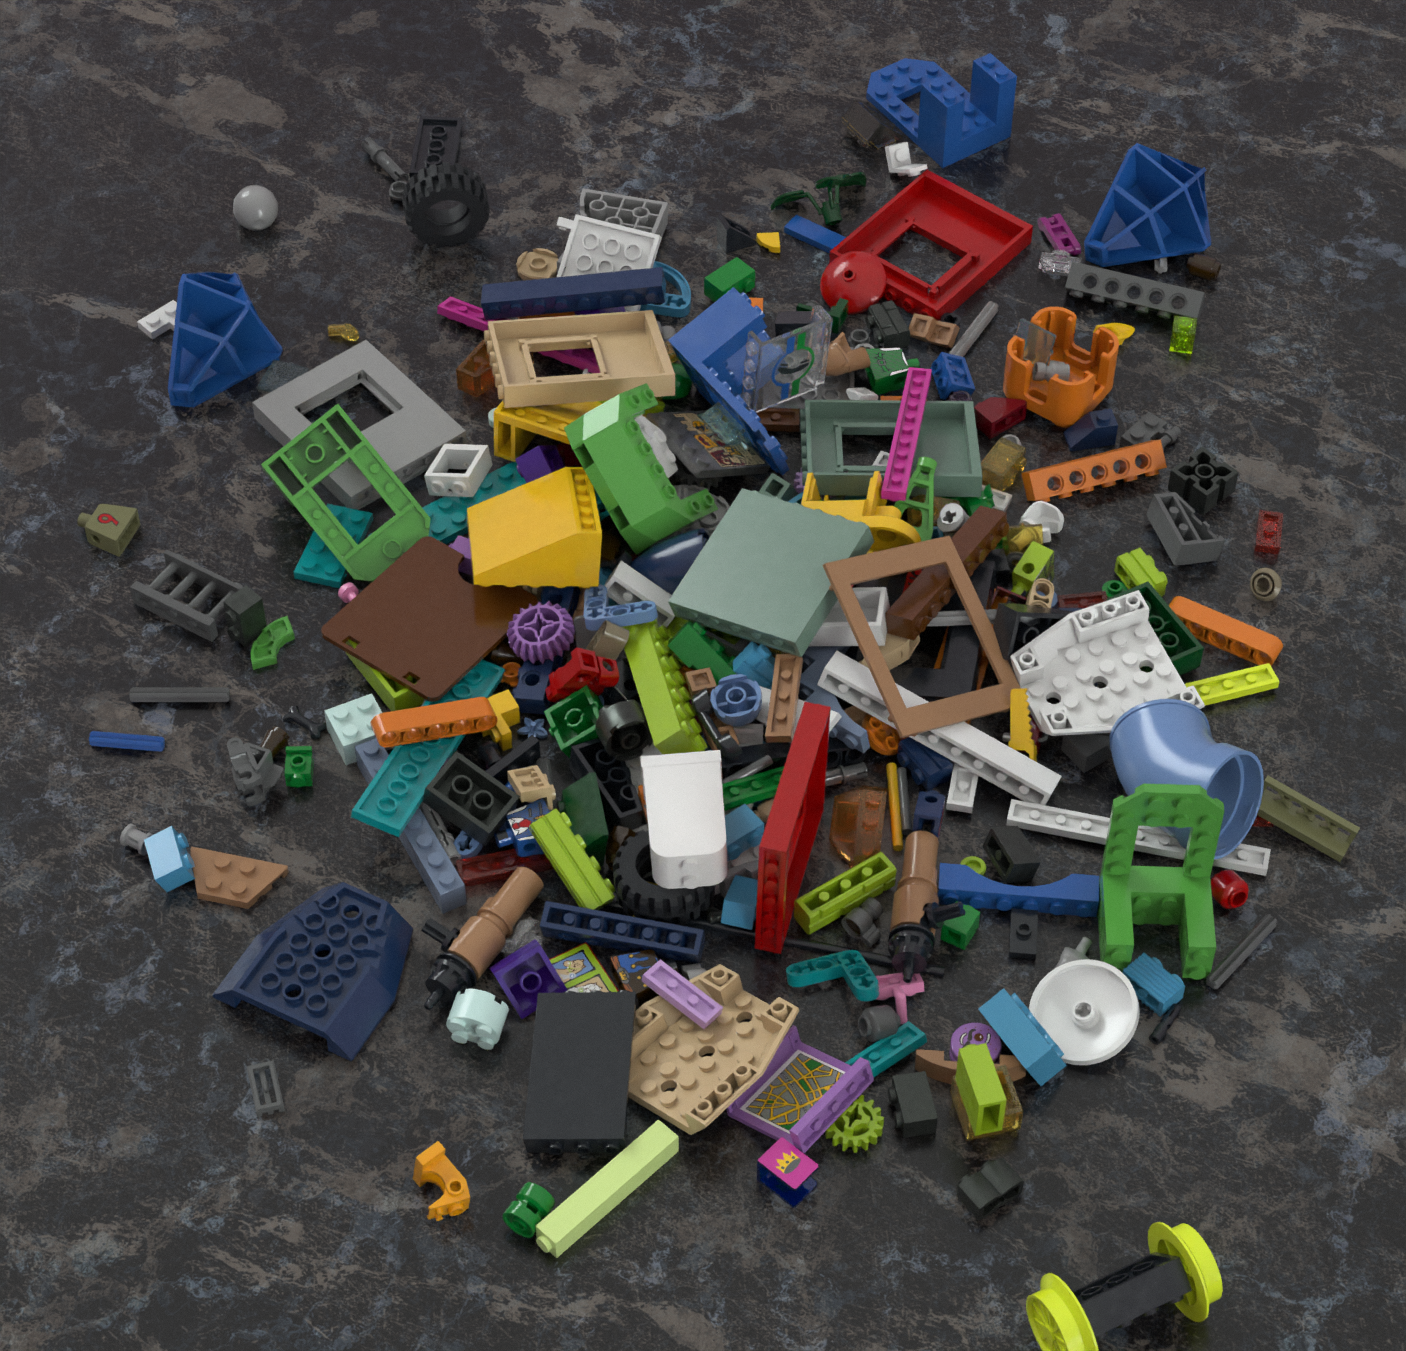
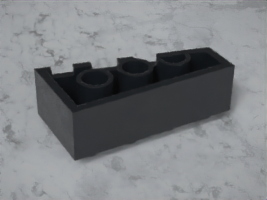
M599 738L571 746L569 768L576 779L579 780L590 772H596L605 820L611 831L614 826H622L631 830L639 828L641 826L643 809L635 785L632 784L629 767L626 766L625 761H619L614 756H610Z

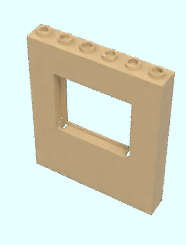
M653 310L488 321V330H484V341L487 344V354L489 355L490 366H492L493 377H495L498 399H503L505 408L607 401L620 393L645 383L648 384L655 397L675 396V373ZM593 348L600 373L536 377L530 352Z

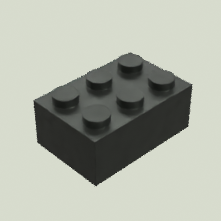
M456 751L427 785L422 802L486 846L495 835V832L506 822V815L516 809L520 796Z

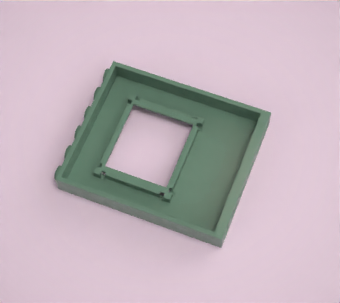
M805 400V409H800L802 486H805L807 473H813L820 495L867 496L870 478L873 477L874 471H880L882 481H884L887 466H843L842 435H894L901 401ZM926 401L911 476L916 470L919 457L934 459L937 462L934 473V496L981 497L982 469L973 401ZM915 486L910 496H926V489Z

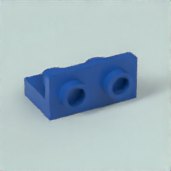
M941 352L931 366L940 399L946 400L951 391L971 396L976 389L965 357Z

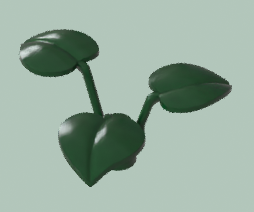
M856 172L829 176L816 181V189L827 187L829 200L823 202V207L821 208L809 192H804V190L779 195L773 201L770 208L772 211L781 204L807 197L818 211V215H823L825 225H835L842 222L839 207V187L852 185L865 187L867 178L865 173ZM832 188H835V200H833Z

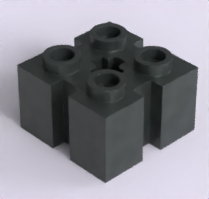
M1201 447L1190 455L1189 463L1182 461L1171 469L1167 490L1176 492L1182 499L1188 498L1190 500L1189 505L1204 515L1216 506L1217 499L1223 501L1235 492L1239 472L1225 462L1222 464L1217 463V456Z

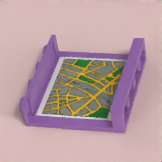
M793 1025L786 1033L764 1074L726 1110L729 1117L777 1141L783 1137L801 1152L805 1153L874 1081V1077L868 1060L860 1057L850 1066L802 1043L797 1027Z

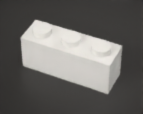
M620 561L604 585L607 588L608 597L620 605L641 601L655 602L658 613L657 623L659 626L664 625L667 628L675 617L668 603L672 595L623 561Z

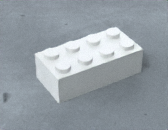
M886 587L852 588L878 646H885L887 634L885 613L890 608ZM838 600L809 646H859Z

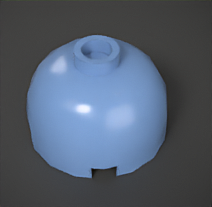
M742 674L729 675L718 681L719 685L712 689L711 705L717 718L723 723L733 727H741L750 724L758 717L762 709V692L755 680L753 682L747 679L746 675Z

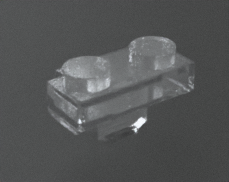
M1059 249L1052 251V253L1041 252L1039 269H1042L1044 273L1068 276L1072 261L1081 263V258L1070 257V253Z
M531 917L519 921L515 934L511 939H506L501 950L504 958L534 939L541 945L542 937L536 935L539 932V921Z

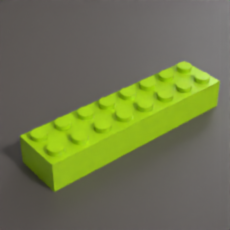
M657 619L648 623L623 626L622 628L630 632L624 649L654 746L662 755L705 751L707 744L700 735L702 729L694 718L696 714L689 703L691 696L684 687L686 681L678 670L681 668L680 663L673 655L674 652L668 647L669 638H671L669 631L664 625L659 626Z

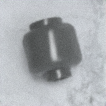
M888 1005L865 1008L858 1018V1029L861 1036L872 1043L896 1034L901 1025L899 1015Z

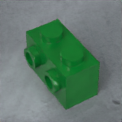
M736 257L704 278V295L713 302H716L733 287L740 294L742 292H750L755 287V270Z

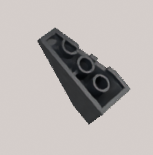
M999 603L993 628L1003 659L1011 661L1010 656L1073 611L1023 604Z

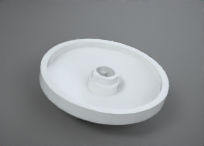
M1075 960L1053 969L1039 982L1033 992L1029 1005V1010L1063 1051L1064 1055L1061 1059L1064 1063L1072 1065L1096 1064L1115 1056L1129 1043L1139 1021V1002L1129 979L1114 966L1097 960Z

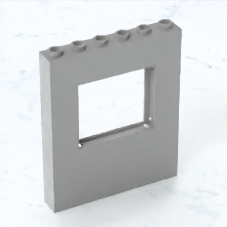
M367 340L336 355L332 359L252 402L255 419L280 444L285 446L312 424L303 414L362 383L393 414L361 431V433L403 484L427 471L444 444H467L466 430ZM346 461L321 481L347 508L359 510L381 497L353 461L350 463Z

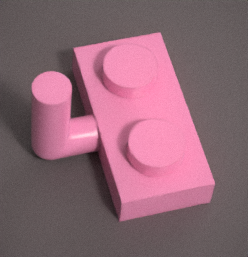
M903 973L875 976L878 980L880 993L876 1000H887L894 996L896 1013L900 1017L901 1024L908 1022L906 996H913L916 993L924 992V981L920 974H913L910 983L903 981Z

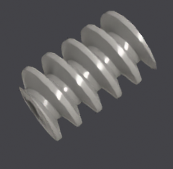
M955 503L946 504L941 509L937 526L945 536L950 535V538H952L970 517L960 505Z

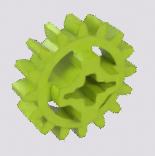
M861 1094L825 1131L826 1139L832 1138V1145L834 1147L839 1143L842 1144V1151L852 1147L853 1152L857 1153L859 1146H862L865 1151L868 1150L869 1142L876 1145L878 1136H882L884 1117L881 1116V1108H874V1100H870L867 1103L864 1102V1095Z

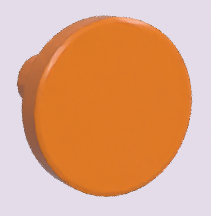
M868 713L863 718L862 728L867 730L871 748L883 755L897 754L899 742L907 737L900 738L897 729Z

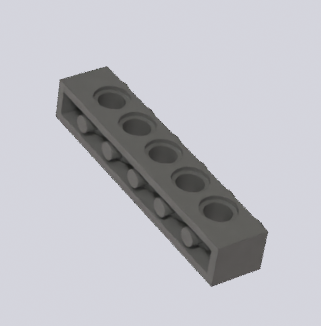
M1073 261L1065 285L1066 291L1070 292L1069 295L1076 298H1082L1083 295L1092 297L1091 300L1094 302L1104 303V301L1113 302V306L1124 309L1126 306L1135 307V311L1144 314L1152 311L1156 312L1158 317L1170 319V316H1173L1186 324L1199 321L1205 299V293ZM1088 279H1095L1097 284L1094 288L1088 289L1085 287V282ZM1110 284L1119 286L1118 291L1114 294L1108 293L1106 291L1107 287ZM1132 289H1138L1141 291V294L1138 298L1131 299L1128 297L1129 292ZM1160 294L1163 297L1162 301L1159 304L1151 303L1150 299L1153 295ZM1177 299L1185 302L1184 307L1181 309H1174L1172 304Z

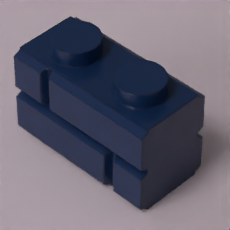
M907 737L899 742L897 760L902 767H907L910 770L916 784H922L926 790L930 791L939 784H943L951 779L953 764L948 758L911 737Z

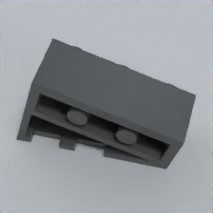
M1176 492L1154 494L1146 515L1174 566L1218 561L1226 540L1221 535L1217 537L1209 530L1210 525L1206 521L1201 522L1194 515L1195 510Z

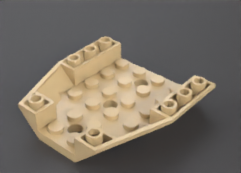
M721 964L688 980L723 1007L721 1015L705 1029L697 1025L660 995L647 1001L635 1011L628 1097L690 1135L706 1128L764 1074L799 1012L798 1007L780 997L769 1005L744 991L739 974ZM745 1019H750V1020H751L750 1022H741L742 1020H745ZM707 1053H713L711 1057L704 1056ZM668 1088H676L674 1091L664 1092Z

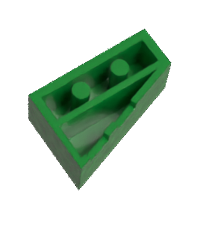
M689 619L669 640L668 647L689 668L692 667L694 670L710 667L718 686V681L722 678L736 674L733 671V660L736 656L730 657L724 651L725 647L716 638L711 640L705 634L707 630L699 622L693 623Z

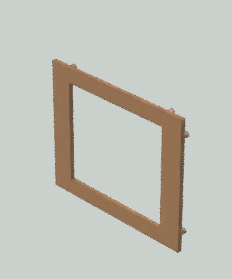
M950 535L824 563L823 568L831 583L829 590L834 591L890 714L888 721L894 723L900 738L915 737L919 733L999 712L1006 713L1010 710V692L1012 689H1019L1020 685L1008 660L1002 657L995 632ZM944 564L999 681V685L906 708L851 585Z

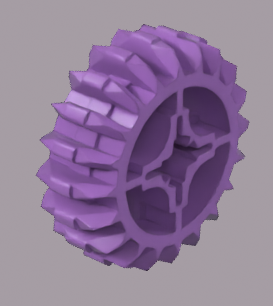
M539 601L536 606H532L529 603L528 609L520 608V614H513V621L509 622L507 636L510 648H512L517 657L521 656L524 662L529 659L533 664L537 660H540L542 664H544L545 659L553 661L554 656L562 657V650H569V644L574 643V622L565 608H561L558 603L552 605L548 601L545 605H542Z

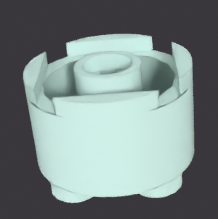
M466 989L464 994H461L460 991L457 992L446 1022L447 1028L452 1033L451 1038L458 1043L464 1044L467 1041L477 1043L483 1049H493L494 1044L499 1041L509 1012L507 1004L502 1001L500 1005L494 1001L495 995L478 989Z

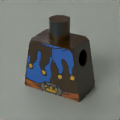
M651 949L610 957L611 975L619 991L636 992L639 1007L659 996V994L641 981L643 974L659 961L655 952ZM673 958L663 961L678 972L677 964Z

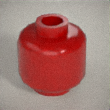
M1224 870L1213 876L1211 880L1212 897L1223 908H1238L1246 902L1249 887L1233 870Z

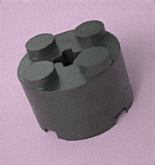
M635 700L623 701L611 706L606 705L599 710V717L595 725L596 733L610 756H614L616 760L628 761L635 759L643 754L642 750L647 745L649 747L652 745L653 739L645 713Z

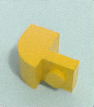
M509 689L488 698L498 718V722L492 729L481 732L483 737L491 735L492 740L498 742L503 751L512 748V735L509 727L520 723L519 706Z

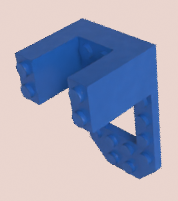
M989 53L973 61L971 91L969 93L935 62L904 58L871 73L866 99L939 166L944 168L1011 137L1017 76ZM921 91L918 116L901 100Z
M733 287L668 341L696 390L769 463L775 473L783 475L789 470L786 463L788 457L780 449L781 445L773 435L771 437L768 435L766 428L759 422L761 419L753 409L748 411L745 408L747 404L743 399L772 377L774 366L785 353L777 343L773 345L770 342L771 338L764 331L767 326L763 320L765 317L763 311L757 305L753 307L749 297L744 292L740 294ZM784 358L776 367L775 373L778 372L779 367H784L780 366L781 364H786Z

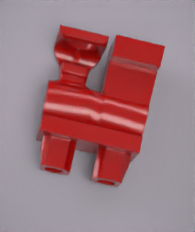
M576 647L571 652L572 659L563 668L560 667L549 675L550 685L545 690L547 699L551 702L565 699L586 685L599 696L604 691V687H613L618 683L619 671L617 662L613 659L596 656L594 651ZM602 661L607 662L611 666L612 671L605 669Z

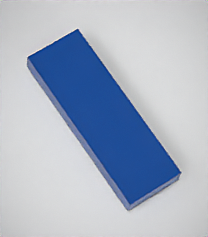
M795 215L784 226V233L829 254L834 247L846 238L798 215Z

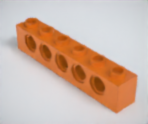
M1150 440L1021 474L1027 501L1050 502V497L1058 495V499L1072 496V491L1080 490V493L1090 492L1094 490L1096 485L1101 484L1102 488L1116 485L1115 481L1123 479L1124 482L1137 480V475L1145 473L1146 477L1160 474L1159 469L1167 468L1161 440ZM1137 456L1141 458L1140 467H1137L1135 464ZM1116 461L1120 465V469L1117 473L1113 469V465ZM1094 466L1098 470V475L1095 479L1091 474ZM1072 472H1074L1076 475V481L1074 484H1072L1069 480V476ZM1050 477L1054 480V487L1051 490L1047 486Z

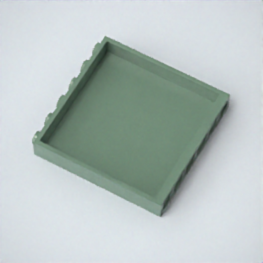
M742 488L668 603L676 617L685 620L690 619L694 623L697 621L703 626L802 657L838 600L835 592L829 590L831 583L823 568L824 563L867 554L874 543V539L869 526L863 522H854L840 515L834 516L820 509H810L799 503H790L783 501L779 497H770L756 490L750 491Z

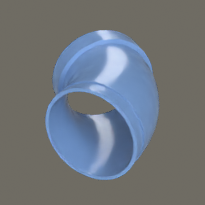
M1158 699L1148 701L1131 708L1115 722L1110 732L1109 745L1118 778L1127 796L1135 793V788L1144 783L1200 785L1207 790L1209 797L1212 799L1218 798L1224 803V816L1214 859L1223 858L1234 851L1251 829L1261 804L1264 775L1258 757L1252 752L1231 744L1216 743L1212 737L1205 714L1195 705L1182 700ZM1158 826L1159 829L1176 838L1183 848H1187L1191 827Z

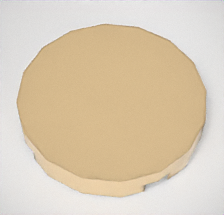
M542 248L533 249V252L528 253L526 251L522 253L516 263L518 276L522 280L557 277V255L548 249Z

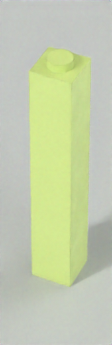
M658 1119L536 1225V1242L544 1252H550L558 1258L679 1151V1136Z

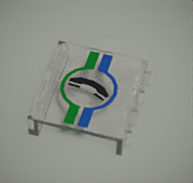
M821 305L812 307L810 324L762 342L753 331L748 332L741 398L750 410L753 409L757 413L824 386L833 319Z

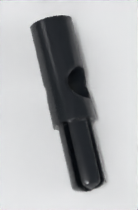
M1173 1004L1150 1034L1149 1040L1153 1044L1158 1045L1167 1033V1030L1172 1026L1174 1019L1181 1010L1179 1005Z

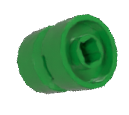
M527 1182L516 1195V1201H512L503 1213V1221L517 1234L527 1238L533 1237L536 1233V1225L548 1216L555 1206V1200L540 1185Z

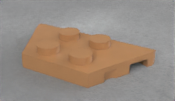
M192 846L190 849L191 857L195 864L193 872L198 899L249 909L258 901L260 896L265 895L272 889V884L279 877L285 878L289 872L288 866Z

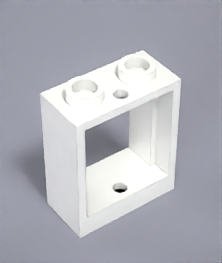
M444 444L424 475L429 495L474 497L493 465L488 445ZM449 469H467L465 474L447 473Z

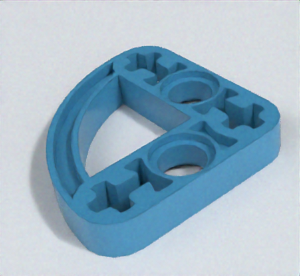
M655 261L653 268L663 267L665 279L676 287L680 295L666 293L665 303L661 305H641L640 311L653 310L654 314L671 317L687 316L691 309V290L687 280L671 266Z

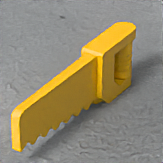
M1012 689L1010 692V741L1008 746L1016 751H1026L1029 754V758L1037 762V746L1034 740L1031 739L1033 733L1030 731L1032 725L1029 724L1031 721L1029 717L1031 711L1027 709L1030 705L1027 702L1029 696L1026 692L1028 689Z

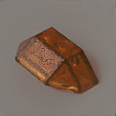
M861 785L834 797L829 841L848 862L847 864L850 868L881 852L888 787Z

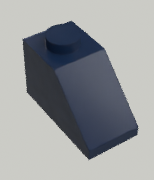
M1112 409L1088 412L1064 431V437L1070 452L1115 445L1118 423Z

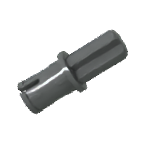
M860 762L844 767L838 765L835 769L827 770L826 786L839 783L846 785L848 781L867 778L868 773H864V771H867L865 763Z

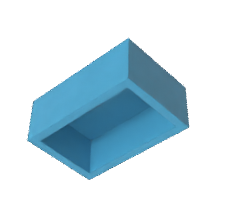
M1003 988L978 1009L1040 1086L1067 1066L1061 1059L1064 1055L1063 1051L1016 993L1010 996Z

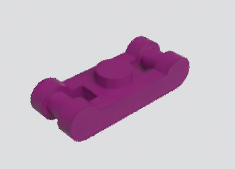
M1060 213L1052 215L1051 218H1038V227L1040 231L1045 233L1055 249L1058 259L1066 258L1070 254L1073 256L1081 254L1079 242Z

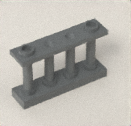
M166 550L164 552L166 568L150 585H144L135 581L130 587L133 603L213 642L218 636L216 620L225 611L223 601L231 594L239 591L243 586L185 559L180 554ZM174 573L184 577L169 595L158 592L159 588ZM194 582L204 587L189 604L177 601ZM213 592L224 597L209 614L197 611Z

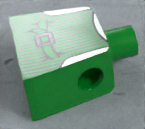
M900 348L866 349L871 364L869 368L864 370L872 392L877 395L904 388L908 368H920L918 358L906 360Z

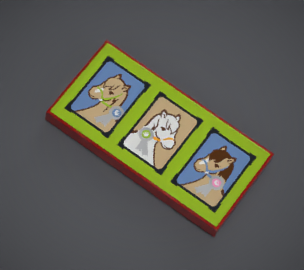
M587 942L549 959L568 989L567 991H619Z

